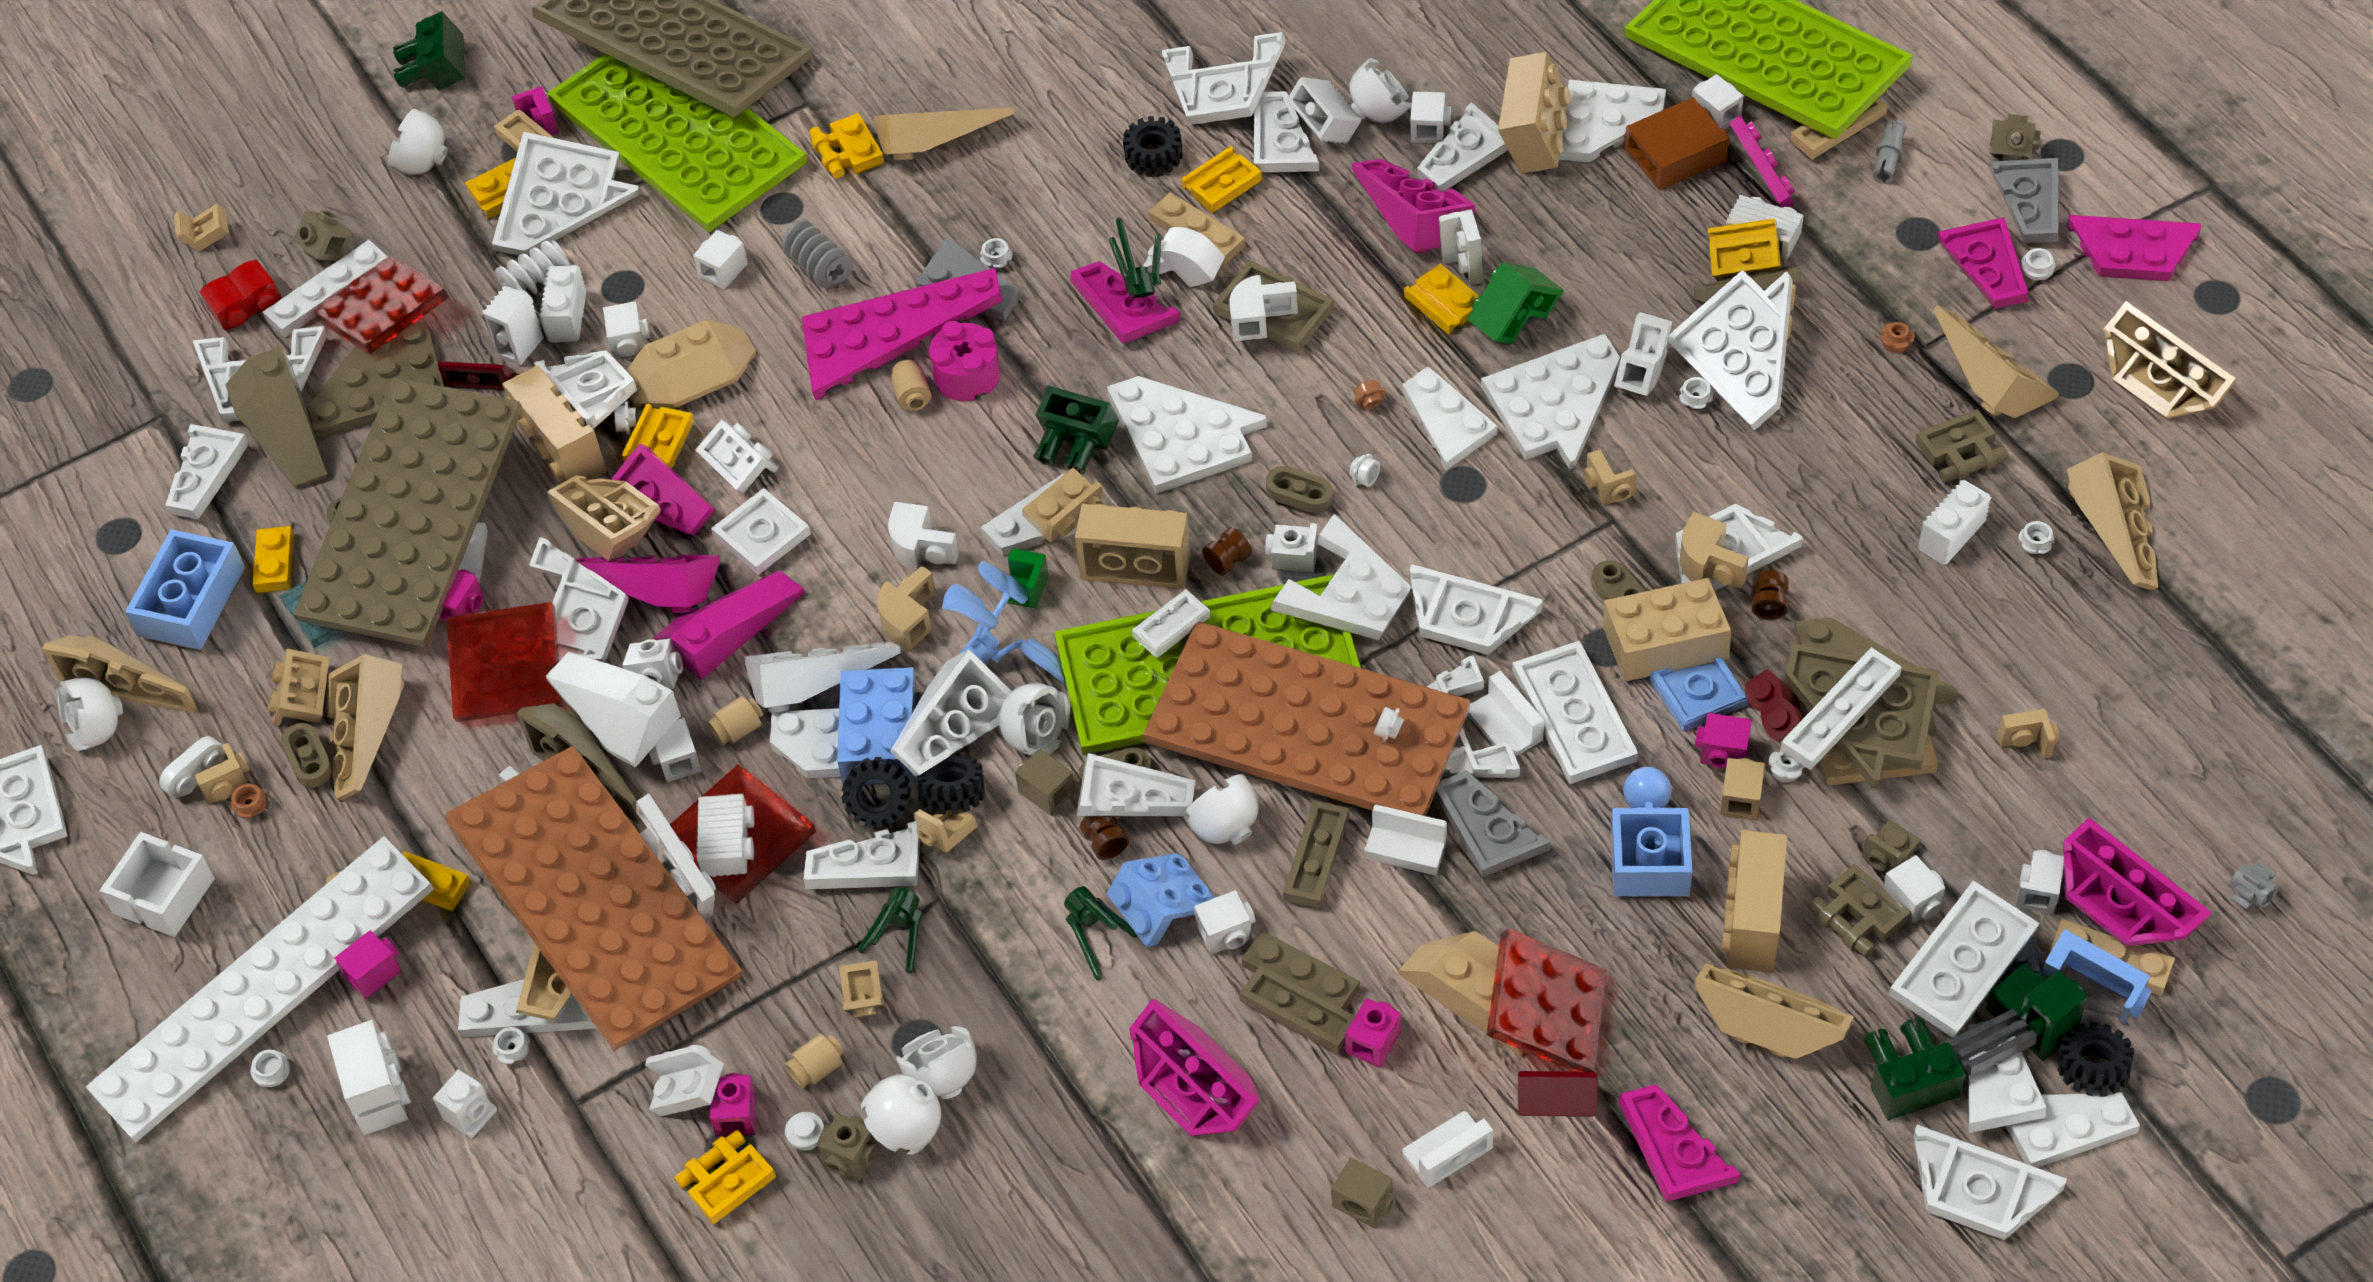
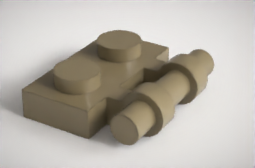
M1978 409L1916 434L1915 442L1932 466L1946 462L1949 466L1939 470V477L1943 483L1954 479L1959 482L1969 478V474L1977 470L1983 469L1986 471L1997 466V462L2008 457L2007 451L2003 446L1991 449L1988 445L1995 441L1996 433ZM1974 451L1975 457L1965 461L1961 457L1963 454Z
M1853 864L1828 885L1827 894L1834 899L1831 903L1827 904L1820 897H1816L1809 905V909L1818 916L1817 921L1825 928L1831 927L1843 937L1842 942L1850 950L1856 949L1864 957H1868L1875 949V945L1866 938L1871 932L1884 942L1909 921L1911 916L1909 909L1856 864ZM1846 910L1859 921L1854 927L1841 916Z

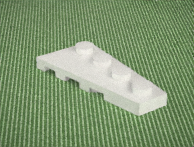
M524 979L460 998L458 1032L461 1037L492 1036L507 1027L518 1028L524 1033L597 1029L573 995L555 1021L516 1013Z

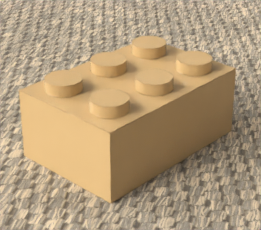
M1547 51L1510 58L1498 131L1520 174L1558 168L1559 155L1563 153L1564 149L1562 136L1563 129L1567 128L1566 110L1567 106L1571 104V95L1569 88L1564 86L1560 79L1557 64L1552 63Z
M1105 504L1081 505L1075 534L1080 580L1185 589L1191 558L1187 513L1174 510H1149L1139 507H1115Z
M1709 578L1604 600L1603 629L1624 682L1649 677L1652 671L1672 667L1670 670L1672 672L1712 663L1718 657L1723 660L1730 658L1731 629Z
M1741 830L1739 845H1731L1724 911L1725 921L1721 952L1728 953L1727 968L1774 973L1780 935L1787 835Z

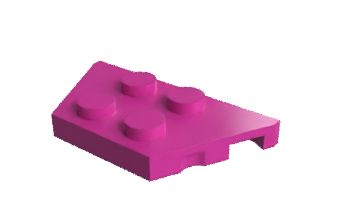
M2069 215L2067 228L2070 232L2075 231L2081 240L2080 248L2091 259L2092 266L2098 276L2169 281L2176 271L2177 264L2182 262L2187 255L2190 245L2194 240L2198 239L2201 224Z

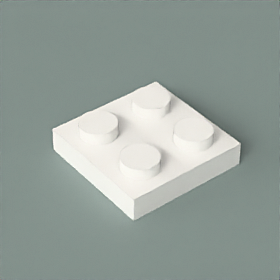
M764 488L711 528L713 537L757 575L761 574L811 535L809 525Z

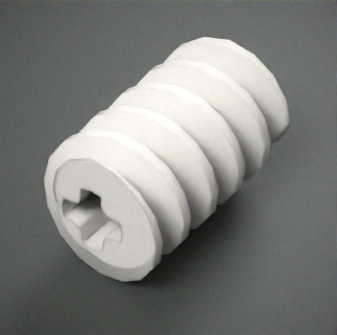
M552 240V244L544 241L541 243V250L536 247L530 249V257L523 253L518 256V263L510 260L507 262V269L499 266L496 268L495 274L501 287L508 286L524 291L528 288L535 295L538 293L537 282L545 287L547 268L549 266H570L569 261L555 240Z

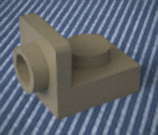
M1889 819L1876 835L1869 834L1865 839L1862 858L1867 860L1874 869L1887 873L1909 860L1919 848L1921 839Z

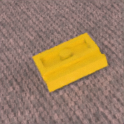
M1230 146L1181 178V185L1184 190L1188 189L1191 192V196L1207 210L1214 213L1262 181V171L1243 155L1236 154L1234 148Z
M516 158L465 182L468 193L479 208L484 211L487 219L501 213Z
M1773 218L1707 228L1710 241L1709 250L1712 276L1714 278L1735 276L1742 270L1749 274L1781 269L1776 228L1777 221Z
M1441 263L1415 280L1413 286H1406L1404 288V297L1448 335L1453 333L1455 327H1461L1469 322L1467 318L1472 312L1473 303L1479 297L1478 294Z
M646 404L621 455L623 463L641 443L650 448L672 469L693 426V414L665 407L655 409L652 408L651 404Z

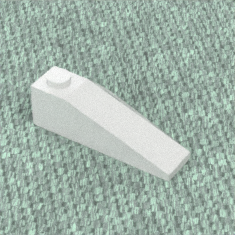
M568 652L546 676L547 681L566 704L574 709L587 729L591 730L599 739L603 748L608 753L633 767H636L681 717L671 689L645 675L582 655Z

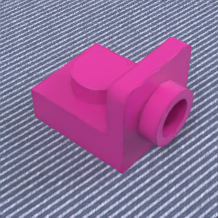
M542 86L512 97L515 110L520 109L528 117L533 118V121L539 126L542 125L543 129L551 136L559 134L552 108Z

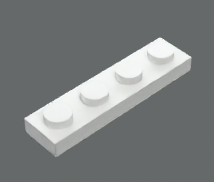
M368 240L263 311L264 317L269 324L286 338L292 333L293 329H299L391 266L389 258Z
M1871 647L1783 739L1780 750L1811 770L1900 676L1902 667Z

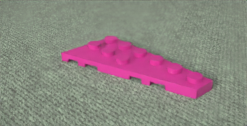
M996 268L802 316L811 388L815 401L826 396L825 391L839 383L845 386L854 381L852 376L867 368L875 370L920 345L919 340L933 333L936 335L942 330V326L945 323L957 321L961 318L968 320L1002 302Z

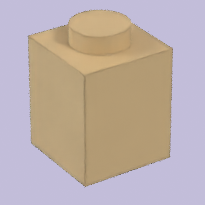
M1747 758L1727 759L1720 811L1721 816L1758 820L1765 763L1755 762Z

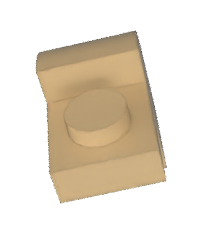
M1694 511L1682 533L1680 565L1683 573L1690 581L1705 579L1708 576L1721 584L1741 589L1746 580L1749 557L1723 548L1726 523Z
M923 566L918 568L913 574L907 575L899 587H895L886 581L879 590L877 597L879 616L885 635L890 641L900 645L901 649L907 653L932 631L928 609L923 607V605L936 594L932 572Z

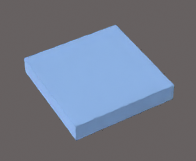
M1720 657L1715 658V661L1712 663L1670 672L1672 667L1652 671L1648 677L1683 732L1706 723L1707 713L1726 715L1748 706L1745 692Z

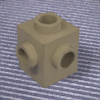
M2008 114V120L1993 119L1989 152L2003 154V161L2023 160V156L2032 157V150L2039 149L2041 131L2035 130L2036 124L2028 122L2029 116ZM2019 132L2021 135L2020 141L2017 144H2012L2010 141L2011 135Z
M320 210V213L305 211L293 240L304 248L303 252L311 258L338 261L343 257L353 233L338 221L339 217L332 212Z
M837 1113L831 1125H826L823 1128L818 1139V1146L825 1168L835 1174L844 1175L856 1181L861 1180L867 1167L873 1163L878 1150L875 1138L866 1128L863 1119L855 1116L847 1118Z

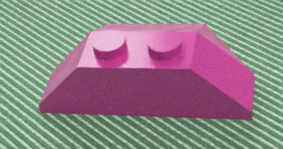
M2091 818L2085 820L2064 839L2063 855L2066 899L2125 946L2184 940L2210 917L2211 911Z
M1151 999L1129 1028L1134 1045V1059L1139 1085L1190 1136L1237 1131L1260 1102L1252 1078L1199 1026L1160 1001Z

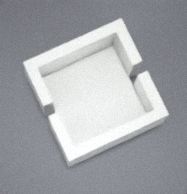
M140 832L99 891L113 914L138 924L144 921L147 927L175 937L215 877L203 855L177 845L171 848L169 842Z
M369 1020L327 1035L345 1101L363 1135L365 1136L409 1120L405 1105L410 1104L411 1100L404 1081L401 1082L399 1072H402L395 1050L391 1048L386 1032L378 1033L373 1020Z

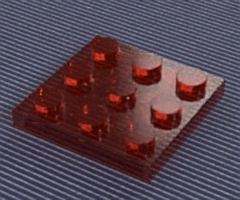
M390 256L380 261L375 268L362 277L353 280L347 288L337 295L326 299L323 305L314 310V313L319 322L362 350L372 354L449 297L444 287L395 257Z
M552 602L446 617L453 719L456 722L516 714L521 708L554 703L558 707H563L561 696L546 679L547 674L559 662L556 613Z
M739 764L701 796L743 794L746 805L753 806L754 828H748L747 837H752L754 859L747 860V873L744 875L739 873L729 876L725 874L723 876H710L716 888L736 905L816 833L814 823ZM697 800L676 818L670 826L679 840L684 842L694 857L693 861L700 870L697 861L699 804Z
M1508 928L1500 935L1486 1035L1575 1072H1594L1607 969Z

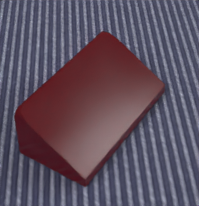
M438 361L437 364L446 387L504 390L502 383L512 379L515 374L513 369L500 364Z
M1575 1071L1518 1072V1114L1521 1116H1596L1598 1073Z

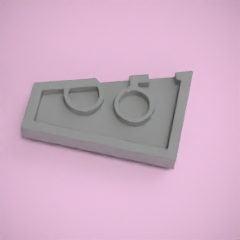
M2058 158L1990 161L1993 177L2023 242H2059Z
M946 237L915 283L916 287L990 268ZM998 274L1003 301L981 312V314L1005 322L1020 299L1019 289Z
M1468 771L1440 781L1435 797L1482 878L1550 850V841L1540 834L1538 836L1529 829L1523 818L1517 813L1513 815L1498 802V797Z

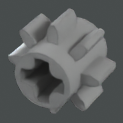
M2256 862L2253 867L2247 863L2243 864L2229 882V887L2236 891L2231 900L2246 910L2248 908L2252 910L2255 905L2261 909L2265 908L2279 889V886L2271 881L2275 877L2276 872L2263 863L2258 864Z

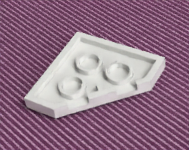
M1569 80L1568 88L1571 95V104L1567 106L1566 110L1567 128L1563 129L1562 140L1564 149L1563 153L1559 155V160L1589 163L1600 157V152L1612 145L1616 148L1625 143L1627 125L1664 110L1666 89Z

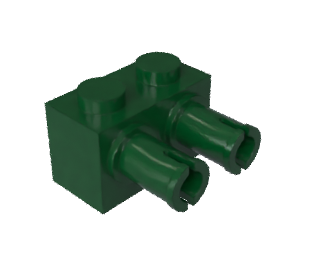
M443 11L417 22L415 38L393 47L395 59L400 65H404L393 70L395 72L393 73L394 78L402 88L425 77L439 91L465 79L464 34Z
M1048 386L1035 414L1045 432L1033 457L1045 464L1047 459V465H1054L1063 440H1072L1075 442L1064 466L1068 470L1072 468L1077 470L1078 468L1080 474H1085L1094 448L1108 449L1120 421L1112 405L1106 401Z
M1915 1017L1916 1026H1914L1912 1019H1909L1900 1027L1901 1033L1904 1034L1913 1052L1911 1054L1899 1057L1886 1029H1878L1879 1038L1875 1030L1864 1038V1043L1867 1045L1876 1063L1871 1089L1887 1121L1959 1098L1961 1095L1966 1074L1949 1042L1935 1045L1922 1017Z

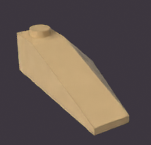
M1939 305L1934 308L1933 311L1972 390L1984 400L1981 406L1995 416L2004 413L2012 418H2016L2058 397L2059 393L2032 370H2026L2012 361L2014 357L1989 342V338L1961 316Z
M363 654L328 674L325 710L326 717L333 719L334 731L332 730L328 737L329 744L335 745L337 752L332 761L335 799L343 801L360 792L403 690L404 681L401 677V663Z

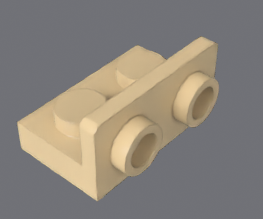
M1072 468L1022 509V516L1051 543L1060 535L1062 537L1068 535L1075 528L1082 504H1102L1103 485L1098 481L1093 485L1090 484L1076 469Z
M286 649L282 662H275L272 673V682L277 683V690L271 691L268 703V711L273 712L272 725L280 726L283 716L320 723L323 715L330 657Z

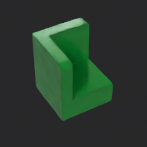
M1012 548L1008 557L1010 575L1025 587L1028 593V600L1021 604L1010 597L1007 603L1037 609L1049 576L1046 554Z

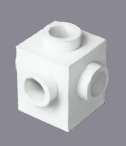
M649 639L630 644L622 665L623 669L645 675L669 689H674L678 674L683 670L682 657L679 652H675L671 639Z

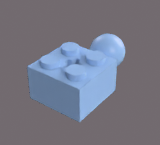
M1654 767L1638 768L1625 780L1623 793L1630 808H1612L1610 835L1613 896H1690L1692 858L1689 808H1665L1671 798V784L1668 777Z

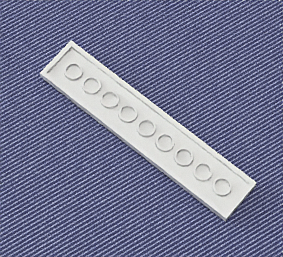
M383 836L97 1076L86 1088L134 1142H138L339 971L334 957L369 930L379 937L434 890L431 883Z

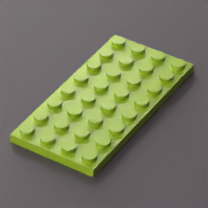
M1653 0L1624 27L1626 38L1708 78L1717 74L1727 83H1731L1741 94L1835 140L1912 65L1913 61L1912 54L1797 0Z
M606 53L546 93L550 104L605 149L619 152V160L708 233L808 163L807 155L804 151L749 108H746L734 118Z
M1334 575L1307 579L1296 583L1321 596ZM1285 584L1200 601L1210 610V618L1204 622L1206 624L1361 668L1350 632L1270 610L1273 601ZM1156 611L1054 631L1082 756L1088 753L1092 754L1144 743L1143 733L1191 633L1156 658L1133 638L1132 629Z

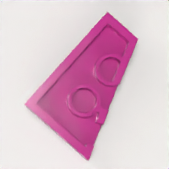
M1741 116L1730 121L1731 127L1780 207L1794 206L1795 204L1790 195L1795 190L1785 175L1780 178L1777 176L1773 168L1779 164L1769 148L1762 151L1756 142L1762 137L1753 122L1745 124Z
M2005 217L1938 232V241L1994 309L2029 302L2028 290Z
M1100 261L1071 271L1070 282L1122 344L1180 321V312L1173 307L1168 309L1157 303V297L1154 295L1135 299L1129 298L1122 275Z
M641 443L611 479L626 481L657 503L661 511L656 517V521L693 536L698 533L716 510L650 448Z
M1657 1084L1621 1093L1618 1103L1666 1202L1738 1183L1741 1174L1732 1164L1727 1166L1715 1153L1717 1148L1708 1138L1703 1140L1688 1124L1689 1118Z

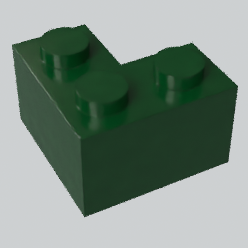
M2024 963L1991 989L1986 1009L1994 1017L2014 1009L2018 1014L2017 1019L2019 1021L2023 1019L2028 1024L2027 1030H2033L2037 1034L2036 1044L2029 1047V1049L2042 1061H2045L2060 1049L2062 1038L2064 1035L2067 1036V1031L2073 1027L2077 1031L2088 996L2084 993L2083 988L2078 982L2068 979L2061 971L2058 970L2046 980L2043 975L2033 972Z

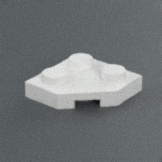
M839 708L772 712L770 743L775 753L782 758H787L796 766L797 771L806 778L841 777L837 763Z

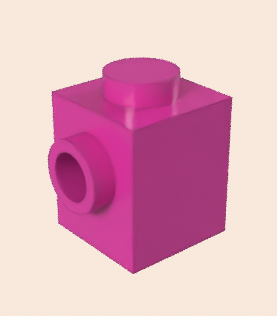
M465 569L458 570L442 604L443 610L439 620L463 628L471 614L480 609L484 595L478 578L472 572Z
M1707 713L1705 727L1698 726L1695 740V748L1702 749L1700 763L1722 769L1727 767L1728 758H1746L1752 719Z
M371 930L334 957L342 976L365 1000L402 972L395 959L399 955L395 946L386 937L380 940Z
M1366 997L1345 1033L1346 1053L1381 1068L1401 1033V1013L1386 1002H1376Z
M729 1073L720 1077L710 1105V1121L716 1137H727L735 1130H738L742 1136L755 1135L756 1092L751 1076Z

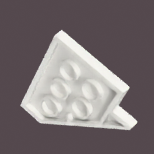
M523 132L492 241V250L518 256L523 253L529 255L530 249L534 247L540 249L541 243L544 241L551 243L552 240L563 237L637 197L639 193L638 185L614 181L619 161V152Z
M1742 270L1670 333L1668 338V344L1703 379L1708 381L1710 387L1753 430H1756L1773 415L1781 405L1793 283L1791 276L1787 272L1764 291Z
M1602 334L1481 378V388L1525 460L1557 449L1569 470H1571L1577 464L1618 371L1620 357L1607 336Z
M1137 376L1107 386L1108 397L1156 494L1252 462V452L1243 435L1267 427V420L1263 414L1144 377Z
M42 745L0 759V863L34 875L38 871L32 849L68 836L47 754Z

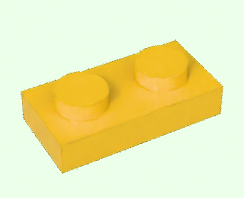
M291 526L256 530L252 583L256 593L291 589L294 532Z
M404 851L402 855L431 883L434 889L422 900L453 912L471 884L469 875Z

